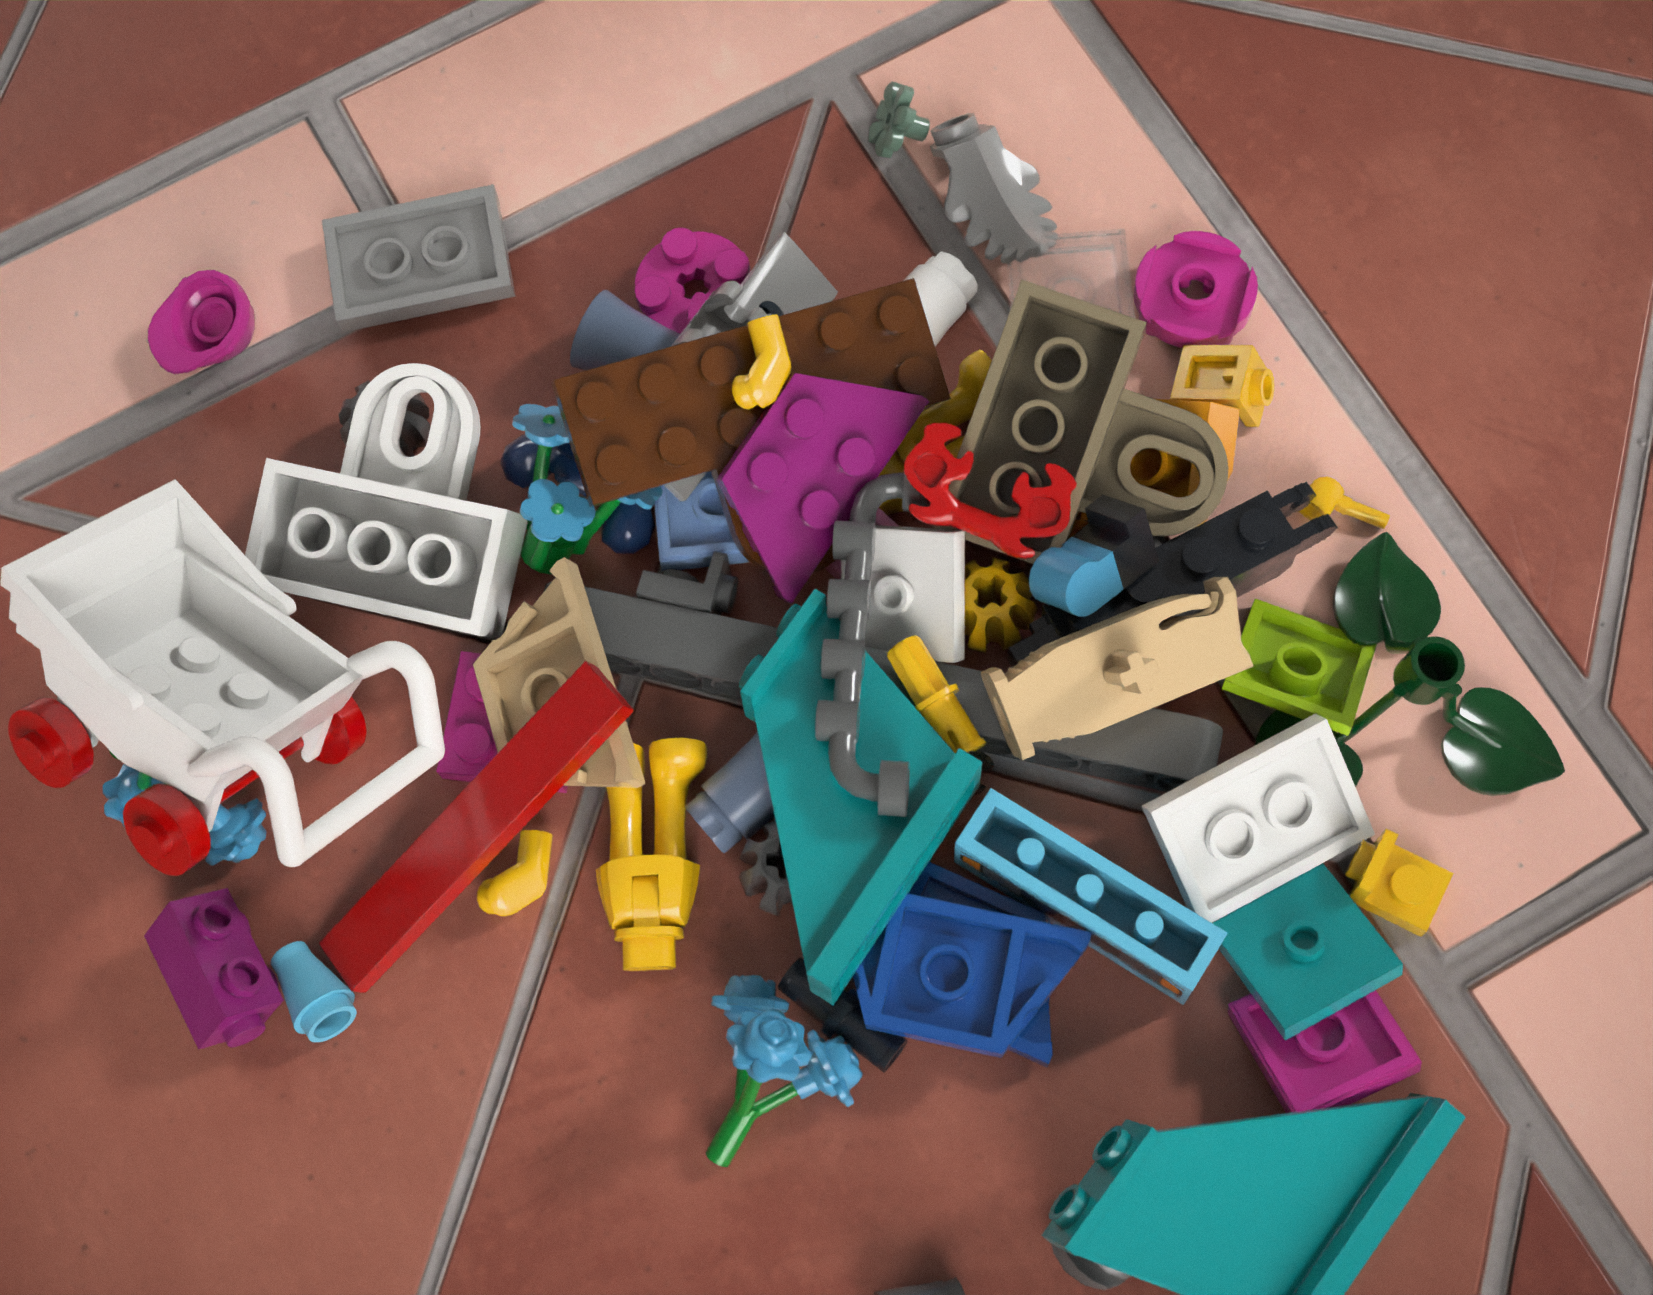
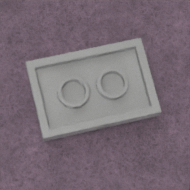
M494 184L322 220L335 319L342 332L516 297L499 198Z

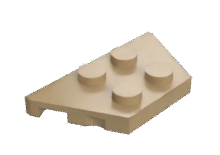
M565 557L558 560L549 570L556 578L534 605L523 602L509 619L507 628L502 636L493 640L473 664L498 753L584 661L597 666L615 687L578 565ZM626 720L563 786L638 788L646 784Z

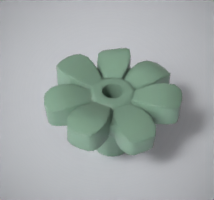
M890 82L884 90V100H881L876 112V119L879 121L870 125L868 141L875 144V152L880 157L891 158L893 151L897 152L901 148L904 136L922 142L928 135L930 128L929 119L917 116L916 110L910 108V103L914 96V89L912 87Z

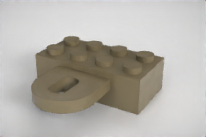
M1021 279L957 456V459H959L967 451H972L974 454L973 466L965 480H954L951 482L949 491L960 502L996 516H1017L1020 507L1011 496L1013 486L1021 473H1028L1030 487L1037 488L1048 487L1051 484L1044 470L1046 464H1057L1066 469L1077 483L1076 488L1070 495V521L1067 527L1055 536L1020 538V542L1024 546L1033 549L1035 555L1032 558L1018 559L1034 564L1043 551L1051 547L1061 548L1062 544L1070 537L1079 511L1086 513L1085 508L1102 494L1145 508L1152 536L1181 534L1204 522L1217 508L1227 486L1228 460L1226 451L1217 433L1201 417L1185 409L1124 389L1144 337L1147 322ZM1156 449L1187 460L1194 464L1199 472V485L1195 492L1187 497H1175L1143 486L1131 474L1130 465L1133 457L1141 450ZM932 525V528L959 530L951 526ZM965 532V540L1004 553L990 541Z

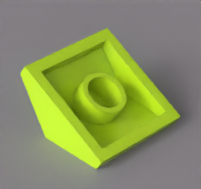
M1255 598L1241 634V642L1250 655L1253 667L1225 678L1221 689L1301 719L1317 714L1327 719L1331 730L1348 736L1353 727L1377 644H1356L1349 640L1339 628Z

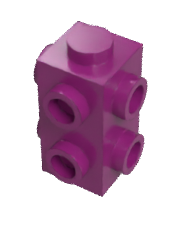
M228 888L170 901L144 935L198 1050L226 1042L228 1047L233 1048L254 1040L266 1030L264 1023L284 1001L279 992L277 978L274 972L266 966L251 936L249 922L246 916L238 910Z

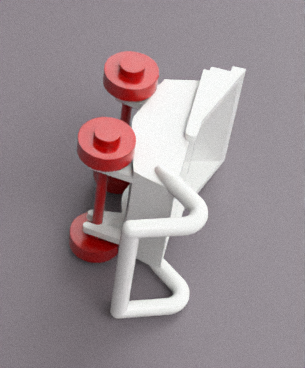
M176 479L1 567L0 585L11 592L9 619L16 623V632L40 649L46 685L57 695V700L48 697L38 698L11 715L8 723V733L18 759L29 773L43 784L53 788H63L91 770L94 762L93 747L100 740L117 759L127 766L165 783L154 784L131 798L125 804L123 810L124 826L131 843L148 864L164 874L171 876L181 875L207 857L211 846L209 832L213 828L219 805L259 777L265 790L278 858L287 867H297L438 763L445 754L435 680L431 668L423 656L405 643L385 641L347 658L289 616L295 613L297 609L294 600L272 585ZM390 668L396 669L407 682L417 747L303 830L293 776L285 759L302 748L301 756L306 762L316 759L325 764H338L359 750L366 740V723L359 706L351 695L363 679Z

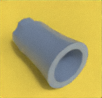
M603 290L593 299L581 319L571 347L570 364L573 368L585 371L671 347L680 333L640 313L608 290Z
M758 731L718 772L701 785L705 791L698 793L697 797L685 806L689 814L723 853L727 852L736 843L738 844L743 836L747 840L748 838L750 839L762 829V825L769 823L775 818Z

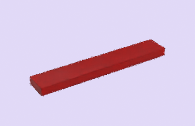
M584 661L319 942V945L351 991L366 993L634 712V709L597 666Z

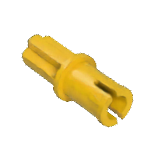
M914 635L895 644L887 652V659L915 703V708L952 751L956 753L960 748L970 754V751H977L986 744L984 738L980 737L955 695L960 689L956 683L948 684L922 639Z

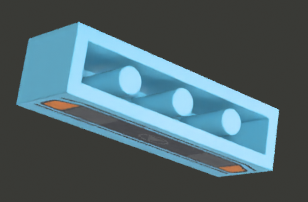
M990 788L955 842L954 862L1017 902L1044 913L1046 920L1052 924L1091 932L1089 947L1184 1005L1228 934Z

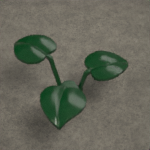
M1388 532L1378 535L1363 546L1347 564L1335 587L1333 595L1335 619L1339 628L1352 642L1359 645H1375L1384 641L1385 648L1389 653L1406 655L1398 662L1394 669L1393 681L1395 687L1354 720L1349 735L1347 736L1332 730L1355 787L1362 776L1363 765L1356 752L1345 742L1358 734L1402 698L1417 705H1428L1436 702L1441 697L1443 698V718L1454 727L1442 739V756L1452 776L1471 791L1490 796L1508 795L1561 776L1565 772V768L1552 740L1534 716L1512 696L1493 688H1473L1462 696L1456 711V698L1462 693V688L1457 682L1464 674L1465 661L1460 649L1450 640L1436 636L1428 637L1437 626L1441 614L1440 599L1433 583L1425 572L1399 548ZM1276 710L1259 728L1254 746L1304 719Z

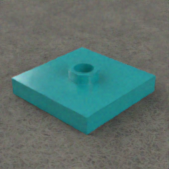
M1324 863L1212 923L1228 933L1219 947L1220 952L1285 1041L1403 975L1402 961Z

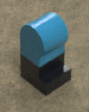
M1103 494L1085 508L1089 523L1064 542L1061 548L1051 547L1043 551L1035 560L1029 577V586L1033 597L1042 603L1052 605L1077 617H1085L1097 611L1159 562L1145 508Z

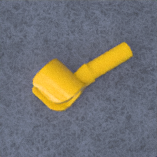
M1328 476L1317 478L1311 483L1310 486L1315 492L1316 497L1310 501L1307 507L1298 511L1304 517L1312 520L1326 514L1330 516L1332 511L1336 510L1343 515H1349L1381 529L1387 526L1390 518L1389 514L1356 502L1351 497L1344 495L1345 492L1340 483Z

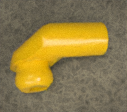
M777 314L761 317L747 323L756 360L751 366L749 374L736 376L732 382L733 397L738 406L743 409H752L756 405L765 408L774 403L791 373V361Z
M523 830L520 832L517 863L496 875L493 879L490 878L483 881L478 887L477 902L482 911L487 914H497L498 916L513 915L543 895L548 880L553 837L551 833L540 830Z

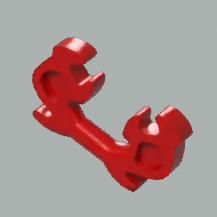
M932 423L925 426L923 439L913 448L904 463V472L908 481L920 494L930 501V505L927 507L916 504L909 505V511L918 520L929 525L954 527L990 541L1007 555L1025 559L1032 558L1035 552L1020 542L1021 537L1045 538L1055 536L1067 527L1071 512L1070 495L1076 488L1077 483L1066 469L1057 464H1046L1044 470L1051 484L1048 487L1037 488L1030 487L1028 473H1021L1013 486L1011 496L1020 507L1017 516L999 517L960 502L949 491V485L952 481H961L967 478L974 463L972 451H967L962 458L957 459L945 447L947 441L961 436L960 428L947 423Z

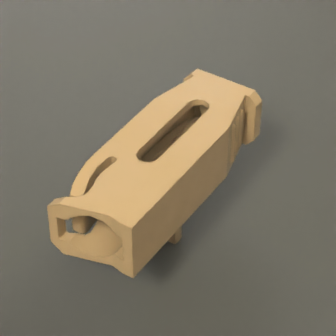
M1213 577L1203 581L1205 594H1181L1154 600L1047 643L1035 652H1030L1029 656L1024 660H1019L1018 664L1010 667L1006 673H1003L1002 669L995 667L982 671V681L1013 756L1021 760L1027 759L1035 755L1033 742L1043 741L1047 743L1052 739L1060 741L1065 737L1073 739L1075 736L1094 733L1253 667L1250 655L1241 642L1236 590L1229 578ZM1200 609L1193 614L1171 617L1186 611Z

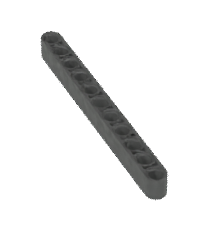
M549 582L545 585L544 591L552 582ZM584 587L610 671L741 699L739 682L746 667L758 654L765 657L778 640L776 637L777 627ZM865 646L866 652L915 707V703L887 659L888 651ZM935 661L948 684H957L960 690L955 695L980 737H983L986 742L977 751L1021 760L1013 756L982 681V671ZM1152 708L1091 734L1075 736L1073 739L1065 737L1060 741L1052 739L1047 743L1043 741L1033 742L1035 755L1022 761L1169 792L1217 766L1223 728L1207 719Z

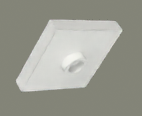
M875 525V553L871 569L870 611L866 626L865 646L889 651L901 640L917 635L922 639L934 661L956 663L964 660L965 532L962 530ZM841 560V579H844L846 560Z

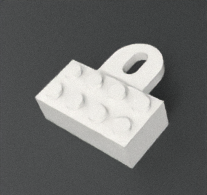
M409 363L385 370L376 376L362 391L353 412L340 474L266 458L245 556L272 585L282 592L478 636L499 638L504 631L528 520L524 519L521 514L507 509L466 501L480 439L481 424L476 403L467 388L450 374L426 364ZM426 392L430 394L434 401V413L428 441L420 454L407 457L400 447V436L407 405L412 397Z

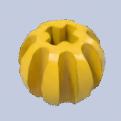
M992 557V565L987 568L980 567L975 559L965 564V635L970 636L967 646L971 650L986 653V644L995 642L1004 651L1021 640L1018 629L1029 630V624L1034 621L1037 607L1035 602L1029 600L1032 596L1029 580L1024 572L1013 575L1009 574V561ZM993 601H996V602L1000 603V606H998L997 604L992 603V602H993ZM978 603L981 604L982 606H985V608L983 609V608L979 607V606H978Z

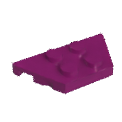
M793 373L789 375L776 401L767 406L716 480L730 507L736 510L743 523L742 530L754 552H758L774 583L772 588L777 597L782 601L792 604L832 545L835 521L849 520L856 494L867 482L879 476L929 401L926 398L916 394Z

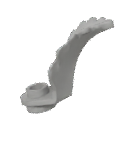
M967 113L947 120L930 131L935 142L930 146L933 156L944 158L950 170L944 213L954 223L971 220L965 236V243L968 246L974 247L989 240L985 250V258L993 260L1001 254V262L1009 264L1015 259L1017 262H1024L1032 257H1041L1048 252V249L1053 248L1057 244L1058 235L1056 232H1052L1057 229L1056 223L1051 219L1040 216L1052 209L1051 203L1039 195L1028 192L1040 182L1039 173L1034 166L1020 160L1004 148L995 126L978 125L975 114Z

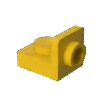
M1183 345L1170 399L1208 401L1240 409L1239 417L1246 427H1259L1264 406H1269L1273 399L1274 376L1272 371L1267 369L1253 345Z
M1386 828L1373 844L1362 840L1345 873V876L1355 880L1349 896L1357 906L1422 937L1427 932L1454 873L1395 845L1399 834Z

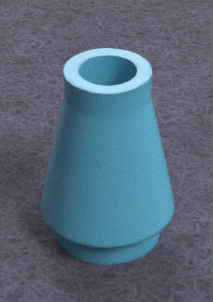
M296 941L289 943L273 955L270 964L277 974L293 1027L297 1033L306 1034L311 1042H323L337 1036L351 1025L357 1015V1010L353 1005L355 999L353 991L312 954L305 942Z

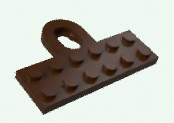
M914 278L779 316L791 361L790 374L798 373L921 395L929 401L926 407L951 399ZM747 325L554 379L551 385L590 507L711 471L734 543L750 563L768 573L758 552H754L742 530L743 523L736 510L730 507L716 480L765 410V408H761L759 405L752 409H743L738 406L732 394L734 378L739 375L749 374V370L756 360ZM833 543L813 573L828 567L836 561L833 559Z

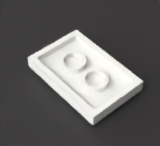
M1317 714L1300 721L1141 806L1186 907L1211 923L1361 843L1362 840L1375 835L1326 718Z

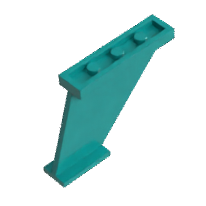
M814 589L802 606L794 604L785 613L777 628L776 637L778 640L765 657L758 654L751 660L742 674L739 688L741 689L740 694L744 715L754 721L757 726L809 988L811 992L834 1005L980 786L982 761L960 748L954 753L865 650V670L860 696V727L855 754L856 762L866 772L879 774L881 760L909 761L910 783L907 816L878 815V801L855 797L838 784L830 770L829 741H816L815 721L818 700L833 701L835 679H822L821 675L822 646L824 639H839L840 621L839 619L828 618L826 595Z
M1410 1093L1406 1098L1155 1130L1151 1126L1126 1119L1121 1126H1114L1099 1140L1092 1154V1159L1095 1162L1078 1185H1070L1057 1197L1049 1212L1051 1222L1041 1235L1051 1244L1074 1256H1080L1181 1295H1344L1466 1117L1446 1099Z

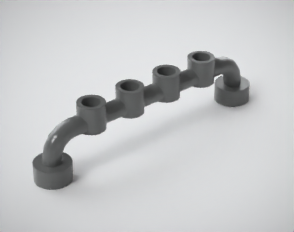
M904 472L880 475L867 482L855 496L850 511V521H835L833 559L846 560L844 579L829 580L827 616L832 619H840L839 639H824L821 658L822 679H835L833 701L818 700L815 721L816 741H829L830 770L838 784L855 797L878 801V815L902 817L907 816L909 761L881 760L879 774L866 772L860 768L856 762L855 754L860 727L861 684L865 670V638L870 611V580L875 553L876 512L883 502L896 498L902 499L903 512H910V504L923 507L930 505V501L911 485Z

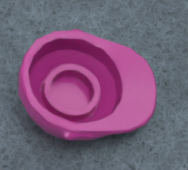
M216 270L197 271L188 277H184L154 313L148 327L149 348L158 364L164 370L173 374L189 373L199 367L232 360L241 354L252 341L255 330L254 309L244 289L234 278Z

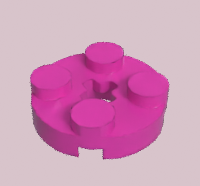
M686 228L672 229L663 236L662 242L654 246L640 263L635 278V296L638 307L642 314L681 334L708 297L719 286L727 281H736L741 285L751 271L749 259L734 243L722 236L708 232H692ZM703 280L705 287L709 291L706 294L696 292L692 299L684 297L683 285L688 281Z
M1186 231L1174 235L1172 242L1163 244L1157 250L1156 244L1147 251L1137 270L1133 294L1139 320L1147 322L1145 333L1179 348H1183V345H1229L1233 336L1248 323L1258 292L1256 273L1253 267L1250 271L1247 263L1240 257L1241 250L1232 241L1220 235L1204 231ZM1192 280H1197L1203 283V292L1211 295L1200 300H1192L1187 298L1186 294L1182 293L1179 287L1188 288Z

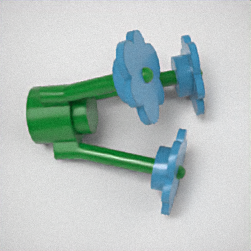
M524 404L519 407L518 415L513 417V427L525 431L526 437L538 444L533 482L528 489V499L524 500L520 506L521 516L528 520L526 526L528 531L520 554L523 561L533 570L551 575L552 573L549 570L558 560L564 557L569 560L572 554H584L593 535L621 502L627 505H634L636 503L641 508L649 510L663 494L660 486L603 503L595 511L594 506H589L587 499L579 497V489L573 483L563 482L557 486L554 482L547 480L552 447L570 443L559 407L549 406L545 408L537 404Z

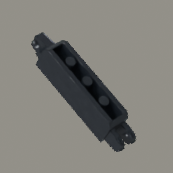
M1307 481L1295 485L1293 488H1289L1274 497L1267 490L1156 547L1159 562L1094 613L1085 617H1077L1052 605L1044 604L1041 617L1029 624V630L1032 635L1008 649V662L1011 667H1014L1018 664L1019 660H1024L1029 656L1030 652H1035L1047 643L1151 601L1181 594H1205L1203 581L1213 577H1228L1236 590V597L1238 598L1280 576L1292 566L1297 554L1325 540L1338 527L1329 514L1316 517L1293 530L1286 517L1304 509L1316 497L1315 492ZM1200 609L1186 611L1171 617L1193 614Z

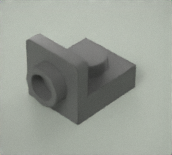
M714 551L704 583H699L694 576L679 570L667 569L662 574L643 570L636 595L637 598L721 615L722 612L730 614L737 596L738 577L732 576L727 554Z

